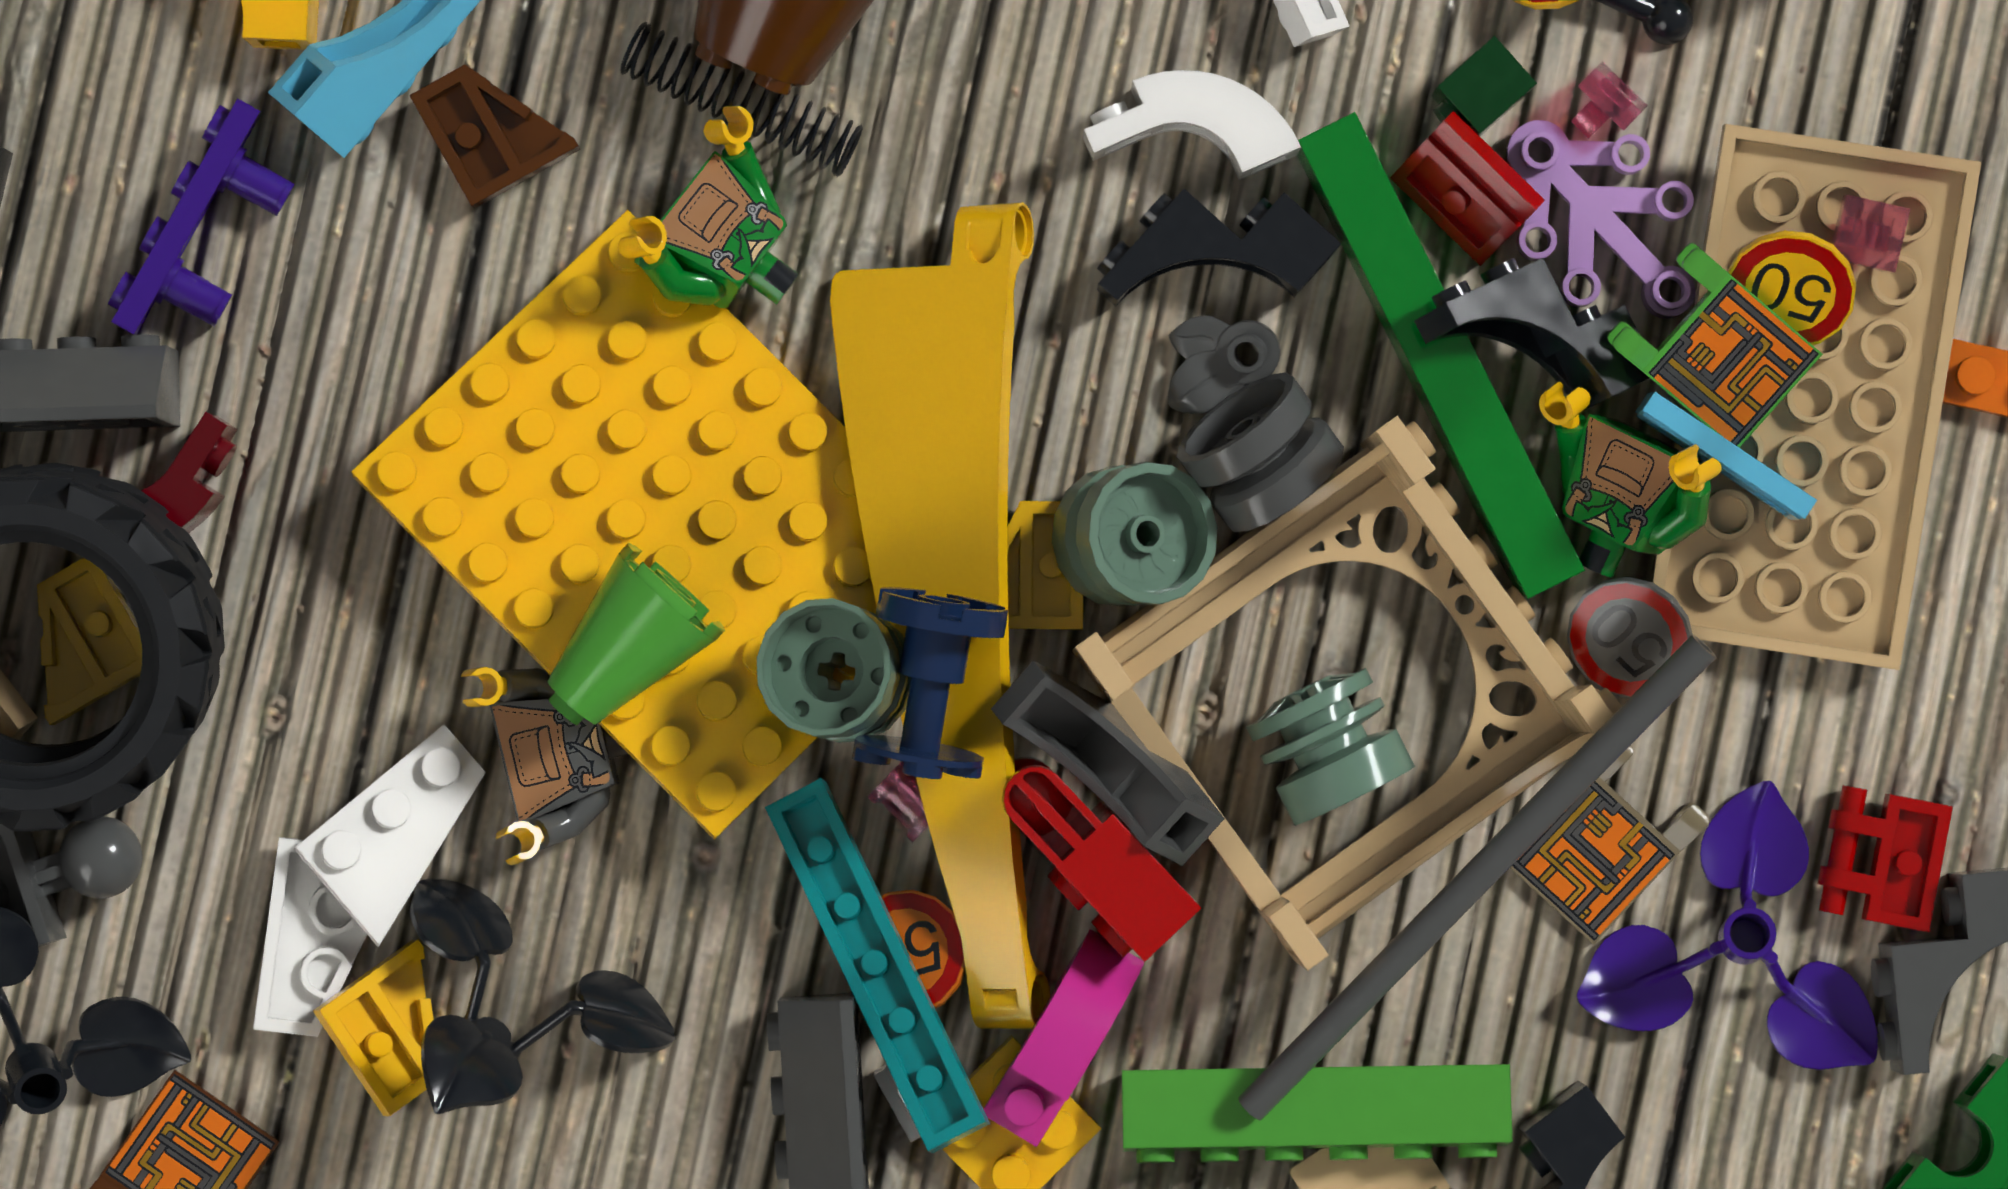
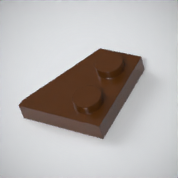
M465 64L409 95L466 198L474 209L581 150L576 140L568 133L552 125L533 112L528 106L513 96L508 95Z

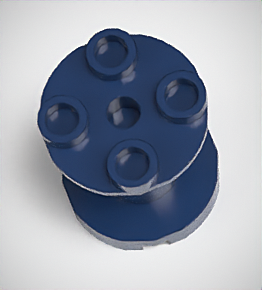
M882 587L875 616L906 626L899 673L911 677L902 737L859 735L854 741L852 759L876 765H890L891 759L904 762L902 770L904 774L921 778L941 779L943 772L965 778H981L984 757L965 749L941 744L950 684L964 683L971 637L1003 638L1006 630L1008 610H1005V607L958 595L947 594V597L925 595L926 590Z

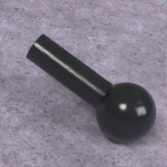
M1595 0L1641 21L1648 37L1659 44L1671 45L1678 43L1689 34L1692 28L1693 13L1685 0Z

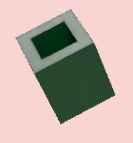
M1494 35L1436 87L1431 96L1438 105L1433 111L1441 123L1454 111L1481 136L1529 94L1537 82Z

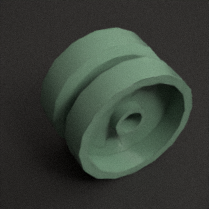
M1143 462L1128 466H1110L1085 474L1065 492L1054 514L1052 545L1059 570L1075 591L1095 603L1114 606L1159 605L1184 597L1204 579L1215 556L1218 527L1211 501L1194 478L1173 465Z

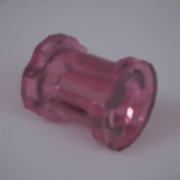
M900 762L870 793L868 798L874 804L881 803L908 829L906 837L913 843L929 826L916 777L904 774L902 772L904 762Z

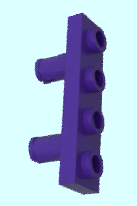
M238 98L231 110L222 105L218 107L202 136V139L211 143L209 150L199 166L190 160L185 165L170 193L180 199L168 221L159 216L156 217L139 247L141 251L149 256L137 277L127 271L125 272L107 304L117 310L111 321L112 323L137 335L155 302L161 304L163 300H166L215 327L232 294L183 267L185 260L181 256L218 191L223 194L228 189L278 216L295 185L245 155L248 149L243 146L261 116L259 110Z

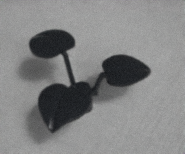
M425 879L419 881L415 887L410 905V917L414 929L422 942L429 949L447 959L463 962L475 958L477 964V972L464 1018L457 1015L440 1016L427 1026L422 1037L421 1061L423 1076L435 1114L463 1107L490 1106L511 1099L522 1085L523 1076L518 1061L521 1052L573 1015H581V1029L588 1039L604 1048L617 1052L647 1053L659 1051L669 1047L675 1040L674 1029L669 1019L646 988L627 975L614 971L600 970L584 975L579 981L576 992L580 1001L568 1002L516 1042H511V1033L504 1023L492 1017L478 1018L491 966L488 954H504L509 950L513 942L512 930L505 914L488 896L459 882L443 879Z
M0 907V1014L15 1048L5 1065L8 1082L0 1079V1126L7 1110L5 1095L10 1104H17L19 1108L27 1113L45 1114L51 1112L63 1102L67 1093L65 1079H70L73 1076V1071L78 1082L91 1093L99 1096L115 1097L140 1090L168 1071L191 1062V1054L187 1044L174 1023L156 1007L131 997H112L89 1006L79 1019L81 1039L71 1040L66 1044L60 1061H58L56 1054L48 1046L40 1043H26L2 987L16 985L31 974L39 954L38 941L32 927L22 916L9 909Z

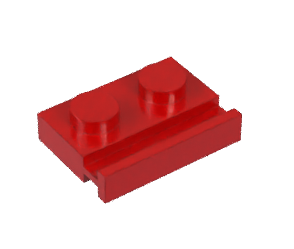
M1454 111L1442 121L1433 133L1426 138L1390 177L1403 192L1480 266L1545 201Z

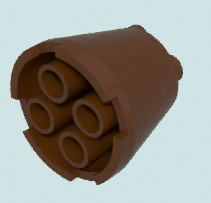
M698 0L694 37L699 42L695 54L702 60L721 68L730 69L732 64L735 63L754 71L756 74L753 80L758 85L779 94L789 95L792 86L800 87L801 85L812 84L874 0Z

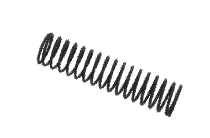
M643 22L638 27L623 57L620 68L622 75L626 74L630 69V76L632 80H635L644 73V84L646 87L658 79L657 89L659 93L666 91L671 85L670 94L672 99L680 97L685 91L684 102L686 106L692 104L698 98L697 107L700 112L706 110L712 103L711 115L713 119L723 113L722 109L724 106H732L737 89L745 75V68L741 69L730 94L716 114L717 101L731 68L724 70L717 87L702 107L707 84L716 67L710 64L700 87L688 101L694 76L702 62V59L697 57L687 80L675 94L680 71L692 48L691 43L686 45L677 68L668 82L661 88L664 72L676 48L678 37L673 38L661 66L648 82L653 58L665 36L664 30L658 34L645 64L634 75L639 53L652 28L651 24H647V22ZM642 31L637 47L628 64L626 65L631 50ZM752 80L748 92L740 104L745 109L757 84L754 80ZM765 88L760 101L751 114L753 119L752 136L754 138L759 136L766 128L765 142L769 144L780 133L778 140L780 150L787 148L794 139L792 155L794 157L798 156L807 146L805 153L807 163L812 162L821 151L819 168L821 170L826 168L834 158L832 173L834 176H841L858 144L863 130L862 124L858 125L852 133L840 158L845 141L853 125V120L848 122L834 150L823 164L829 141L840 117L839 113L835 114L821 143L810 157L811 148L826 112V107L821 109L808 136L796 151L802 128L813 102L812 100L808 102L798 124L783 144L789 120L799 100V94L794 96L785 117L769 139L771 127L784 94L778 95L769 115L756 132L762 107L770 90ZM724 116V121L728 125V121Z

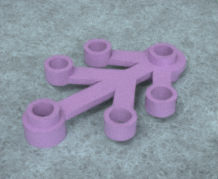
M1534 120L1520 126L1512 134L1507 145L1508 164L1545 199L1537 210L1523 223V228L1518 233L1516 245L1519 253L1527 260L1537 261L1541 258H1547L1556 248L1557 235L1553 227L1548 224L1550 188L1552 186L1569 204L1567 274L1560 283V293L1568 305L1577 308L1585 307L1599 296L1601 283L1599 277L1593 271L1595 231L1643 283L1641 299L1647 311L1663 319L1674 318L1685 312L1692 305L1695 298V284L1691 276L1680 267H1664L1615 213L1657 214L1663 220L1677 221L1686 216L1693 207L1694 197L1691 189L1680 181H1669L1660 188L1588 186L1572 167L1612 166L1620 174L1633 175L1642 170L1649 161L1650 148L1647 142L1642 137L1634 134L1624 135L1616 142L1568 140L1563 130L1554 123L1545 120ZM1536 140L1548 144L1551 150L1550 159L1543 163L1534 161L1528 153L1529 144ZM1623 144L1636 146L1640 151L1639 163L1634 166L1622 163L1618 155L1620 146ZM1674 190L1682 195L1684 205L1680 212H1670L1663 206L1662 196L1665 191ZM1540 230L1546 235L1548 245L1545 251L1533 252L1527 247L1525 238L1529 231ZM1582 276L1590 282L1591 293L1588 298L1578 299L1571 294L1569 283L1573 277ZM1671 279L1679 284L1681 296L1678 301L1668 302L1661 297L1659 287L1663 280Z

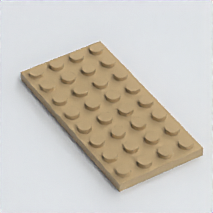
M1724 124L1722 126L1703 251L1728 272L1739 251L1760 236L1784 230L1811 233L1833 244L1849 261L1856 281L1853 311L1841 330L1822 343L1813 345L1823 355L1740 447V449L1817 499V502L1806 518L1800 520L1788 519L1720 473L1710 481L1711 491L1705 525L1673 548L1666 549L1659 555L1654 554L1650 582L1655 583L1675 597L1689 617L1693 635L1700 640L1900 670L1981 162L1732 124ZM1699 282L1697 283L1694 306L1708 292ZM1678 403V407H1679V408H1681L1682 410H1684L1685 412H1687L1688 414H1690L1691 416H1693L1694 418H1696V417H1695L1692 413H1690L1685 407H1683L1680 403ZM1672 441V447L1680 451L1685 450Z

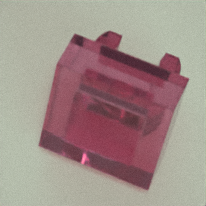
M1602 61L1578 85L1591 101L1571 122L1589 139L1609 118L1624 131L1648 105Z
M1848 194L1843 195L1831 244L1852 265L1895 273L1911 209Z

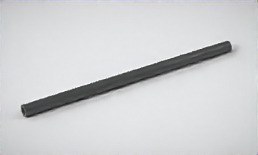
M1692 634L1238 1097L1243 1108L1257 1120H1262L1717 658L1712 650Z

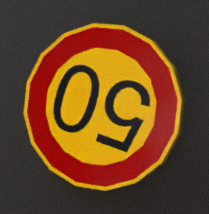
M1784 230L1760 236L1739 251L1728 269L1730 275L1812 345L1820 344L1840 331L1853 311L1856 281L1849 261L1833 244L1811 233Z

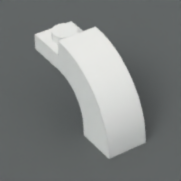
M1190 70L1164 71L1133 80L1131 92L1137 107L1128 110L1125 101L1108 106L1090 116L1093 125L1085 128L1083 132V140L1092 161L1158 133L1170 131L1193 133L1209 140L1226 155L1234 168L1238 180L1297 156L1301 149L1294 132L1285 119L1259 94L1232 79L1212 73Z

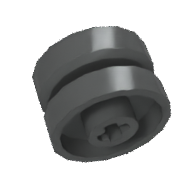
M1287 372L1271 374L1228 396L1189 430L1178 447L1176 457L1188 474L1196 480L1200 487L1213 486L1210 495L1211 505L1225 524L1234 532L1255 529L1270 523L1295 508L1312 495L1333 474L1343 459L1344 446L1324 420L1319 417L1308 418L1312 402L1295 378Z

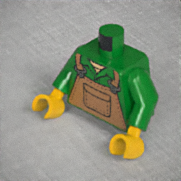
M724 106L722 110L728 121V128L721 119H709L703 129L704 135L709 142L725 146L721 155L716 151L712 153L661 220L655 216L630 219L629 224L635 229L638 236L622 237L618 243V250L626 258H635L634 262L645 271L662 295L669 301L708 306L713 304L719 308H728L747 283L777 305L799 276L796 271L770 253L787 227V223L780 214L781 210L762 171L751 142H748L753 132L751 114L741 106Z
M1558 381L1540 396V411L1549 422L1555 425L1560 457L1562 491L1565 497L1562 506L1563 514L1592 530L1579 558L1584 567L1601 575L1613 577L1626 548L1636 552L1659 555L1666 549L1673 548L1705 525L1711 491L1710 481L1722 471L1718 460L1711 458L1702 462L1697 459V452L1699 450L1697 444L1680 451L1618 419L1589 414L1586 420L1584 415L1580 413L1588 407L1591 397L1589 392L1583 388L1577 387L1565 398L1563 393L1564 385Z

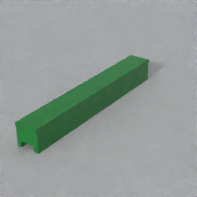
M1356 112L1299 139L1298 142L1301 149L1297 157L1512 586H1515L1526 599H1529L1585 571L1468 336H1452L1425 344L1414 322L1436 309L1431 297L1442 292L1444 288Z

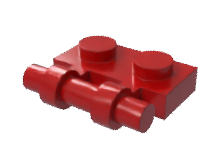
M1842 785L1838 810L1831 809L1828 828L1834 829L1827 866H1820L1817 884L1823 885L1819 911L1844 915L1849 890L1866 894L1861 919L1929 932L1953 806L1885 794L1881 818L1863 815L1868 790ZM1859 834L1877 838L1870 875L1852 872Z

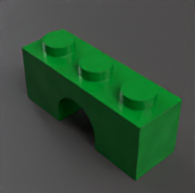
M1993 1053L1953 1101L1955 1105L1971 1117L1978 1129L1979 1146L1973 1159L1960 1169L1942 1171L1926 1157L1912 1151L1882 1189H2008L2007 1057Z

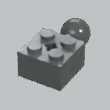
M103 816L93 821L79 822L68 831L61 843L59 852L40 858L31 831H13L0 824V907L19 914L29 923L37 938L38 948L65 939L67 936L53 894L73 888L84 896L104 899L124 892L134 883L141 870L143 855L139 839L125 823Z

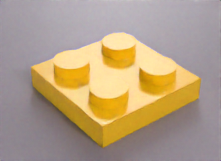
M1012 1035L968 1076L983 1109L1022 1046ZM1070 1095L1037 1147L988 1118L990 1125L948 1145L942 1150L981 1189H1041L1102 1128Z

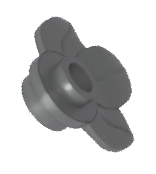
M1210 315L1192 317L1186 320L1169 334L1172 345L1186 360L1171 379L1168 391V404L1172 409L1184 413H1208L1228 396L1254 381L1271 375L1277 368L1281 355L1277 336L1268 326L1254 320L1239 321L1231 326ZM1250 342L1257 347L1259 357L1256 363L1245 364L1239 360L1236 351L1240 343Z

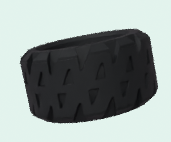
M46 463L23 467V464L0 469V545L15 542L50 544L77 553L91 561L114 581L127 599L136 618L142 644L141 676L136 694L125 716L112 727L90 738L65 744L29 743L0 733V824L13 831L64 829L74 821H93L135 800L146 787L159 779L167 771L203 722L219 684V662L225 648L222 606L209 581L213 577L211 570L193 538L186 530L167 518L166 514L169 511L132 484L101 477V472L95 469L61 463Z

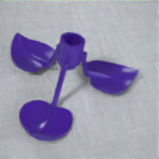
M1772 781L1757 783L1735 795L1718 811L1704 832L1700 846V861L1706 879L1717 888H1740L1742 908L1733 912L1721 925L1718 941L1677 962L1676 946L1672 939L1664 932L1646 925H1631L1621 928L1607 937L1596 950L1585 978L1576 994L1577 1001L1581 1007L1608 1025L1630 1031H1655L1673 1025L1692 1006L1693 990L1686 977L1682 974L1683 972L1691 970L1720 954H1724L1730 961L1742 965L1762 960L1766 964L1776 986L1785 994L1772 1003L1767 1014V1030L1770 1041L1784 1059L1802 1068L1825 1070L1870 1065L1877 1057L1878 1037L1874 1015L1864 992L1853 977L1842 968L1831 963L1815 961L1806 964L1800 969L1792 985L1786 979L1777 961L1778 955L1771 950L1776 940V927L1766 912L1756 908V902L1752 899V891L1766 897H1775L1788 892L1802 879L1809 861V846L1804 830Z

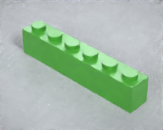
M1510 1064L1313 1067L1262 1120H1257L1251 1116L1240 1104L1238 1097L1266 1068L1122 1070L1123 1152H1136V1163H1174L1175 1151H1200L1201 1162H1238L1239 1150H1265V1161H1303V1149L1329 1148V1160H1367L1368 1148L1394 1147V1159L1401 1160L1432 1159V1147H1458V1158H1496L1497 1146H1507L1513 1142Z

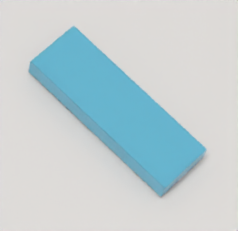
M1657 392L1647 393L1635 411L1637 413L1636 417L1682 448L1686 449L1697 444L1699 446L1697 458L1703 462L1711 458L1718 460L1722 467L1721 474L1788 519H1805L1817 502V499Z

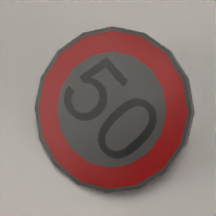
M1623 577L1604 580L1583 594L1570 614L1567 640L1572 660L1589 682L1601 690L1607 688L1614 696L1629 699L1693 633L1688 615L1673 595L1653 582Z

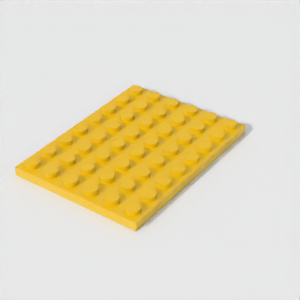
M627 210L354 468L351 474L550 675L615 558L627 543L642 550L640 555L634 560L640 565L644 562L650 568L656 561L710 610L702 621L706 626L711 622L720 621L725 628L720 637L603 719L599 724L715 840L818 738L789 728L769 710L757 681V655L765 632L784 611L806 600L834 598L872 613H876L877 606L859 517L845 426L727 308H719L713 304L708 306L669 301L662 295L645 271L634 262L635 258L622 256L618 250L620 239L622 237L638 236L635 229L629 224L630 219L636 217ZM848 665L844 668H835L833 672V680L841 683L843 680H853L855 677V668Z

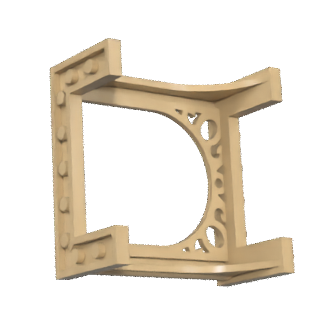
M1398 415L1360 444L1363 450L1336 468L1333 474L1299 505L1270 523L1250 530L1215 555L1204 579L1187 595L1159 605H1146L1104 636L1100 637L1095 632L1072 650L1106 700L1113 704L1147 749L1186 770L1218 809L1132 689L1137 682L1278 581L1297 571L1319 564L1352 561L1370 563L1394 570L1427 589L1451 614L1462 633L1471 657L1474 673V705L1464 742L1451 764L1431 786L1282 894L1277 891L1226 818L1207 838L1292 959L1307 971L1329 956L1318 940L1320 937L1572 757L1621 708V704L1607 688L1599 691L1592 684L1579 686L1572 684L1566 673L1572 670L1573 666L1563 650L1551 637L1542 642L1528 623L1536 615L1527 600L1515 586L1505 591L1491 571V569L1498 565V562L1490 549L1477 534L1468 539L1453 519L1461 513L1454 499L1441 483L1437 482L1430 487L1424 477L1436 470L1429 460V457L1436 453L1432 443L1416 422L1412 421L1405 426ZM1386 507H1397L1403 512L1407 521L1405 541L1393 553L1381 551L1373 537V526L1376 517ZM1356 515H1359L1357 531L1360 544L1354 548H1347L1340 544L1335 536L1343 531H1351L1352 528L1347 522ZM1422 531L1426 536L1425 551L1428 557L1433 556L1434 553L1437 557L1436 564L1431 569L1421 568L1412 557V553L1420 541ZM1317 543H1323L1324 550L1316 552L1309 551L1310 548L1315 546ZM1452 572L1460 584L1448 588ZM1467 596L1472 600L1473 608L1470 613L1461 614L1456 610L1455 602L1458 597ZM1484 616L1492 628L1476 626V623ZM1492 645L1502 646L1504 649L1499 651V655L1507 661L1517 662L1521 669L1506 668L1499 671L1494 670L1486 659L1487 649ZM1506 681L1518 682L1527 686L1535 696L1533 709L1521 716H1508L1500 713L1490 703L1489 694L1492 688ZM1490 723L1499 729L1516 732L1506 742L1499 735L1497 741L1490 749L1485 746L1482 738L1484 727ZM1472 756L1479 759L1477 763L1466 769Z

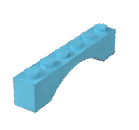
M402 0L387 12L362 27L336 38L309 44L268 93L345 158L355 145L361 143L369 136L374 123L397 97L408 91L417 73L438 49L446 46L453 39L457 27L482 0Z

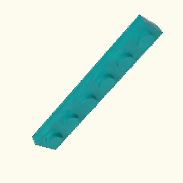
M820 778L766 806L765 809L927 1151L935 1153L990 1125L827 782Z

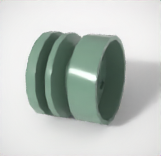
M834 598L806 600L784 611L765 632L757 655L758 687L769 710L789 728L838 743L854 742L855 738L859 735H879L889 730L905 712L907 707L911 677L899 673L904 636L889 621L883 620L875 616V613ZM846 665L855 668L853 680H843L842 683L833 680L835 668H844Z
M1366 668L1351 674L1328 675L1275 701L1257 721L1246 726L1252 741L1259 740L1276 731H1280L1285 741L1260 755L1264 765L1293 758L1298 767L1297 771L1284 779L1276 787L1295 826L1336 809L1392 781L1415 767L1397 729L1383 730L1367 735L1362 726L1365 721L1377 714L1385 706L1381 697L1353 708L1348 696L1373 683Z

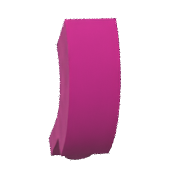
M1090 929L1059 978L1035 1025L984 1106L986 1116L1037 1147L1102 1044L1133 988L1144 965V961L1131 953H1128L1123 958L1103 936Z

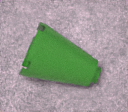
M627 543L618 553L547 681L555 692L548 699L549 702L559 713L577 726L584 718L594 725L598 724L716 641L725 631L720 621L711 622L708 626L704 624L702 619L710 610L656 561L650 568L644 562L640 565L634 560L640 555L642 550L630 543Z

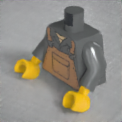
M488 667L464 670L461 677H478L483 684V693L479 698L464 699L463 703L468 707L490 706L517 822L499 830L495 838L499 839L512 834L520 840L522 846L520 854L505 860L509 865H516L534 856L538 850L549 848L580 835L608 806L610 787L619 784L614 758L628 755V753L599 723L594 725L584 718L577 726L552 706L548 699L555 692L547 683L550 674L546 670L531 668L500 670L497 672Z

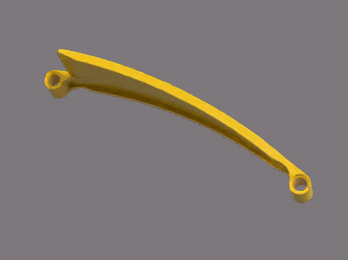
M1024 202L960 207L954 221L950 265L843 270L836 273L832 279L830 307L839 387L859 517L876 606L882 587H899L926 590L925 595L947 597V594L978 599L1005 607V610H1008V452L1014 339V286L1019 266L1025 259L1030 257L1034 245L1033 220L1031 212ZM1007 615L1006 630L1003 638L971 637L964 683L950 684L941 744L965 749L984 757L981 778H965L944 772L941 779L916 777L936 856L962 940L971 1015L975 1025L981 1029H1032L1050 998V987L1044 972L1039 971L1035 966L1028 943L1027 902L1020 828L1010 819L1002 803L1005 783L1015 773L1013 730L1003 725L991 710L1011 686L1009 617ZM890 622L905 637L906 626ZM905 710V712L901 715V720H902V724H903V725H904V719H905L906 710Z

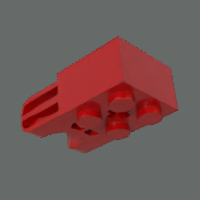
M1033 757L1014 759L1015 773L1008 779L1003 788V807L1010 819L1055 866L1047 877L1078 911L1089 903L1099 913L1091 923L1123 958L1133 949L1146 962L1202 908L1101 802L1090 810L1044 762Z

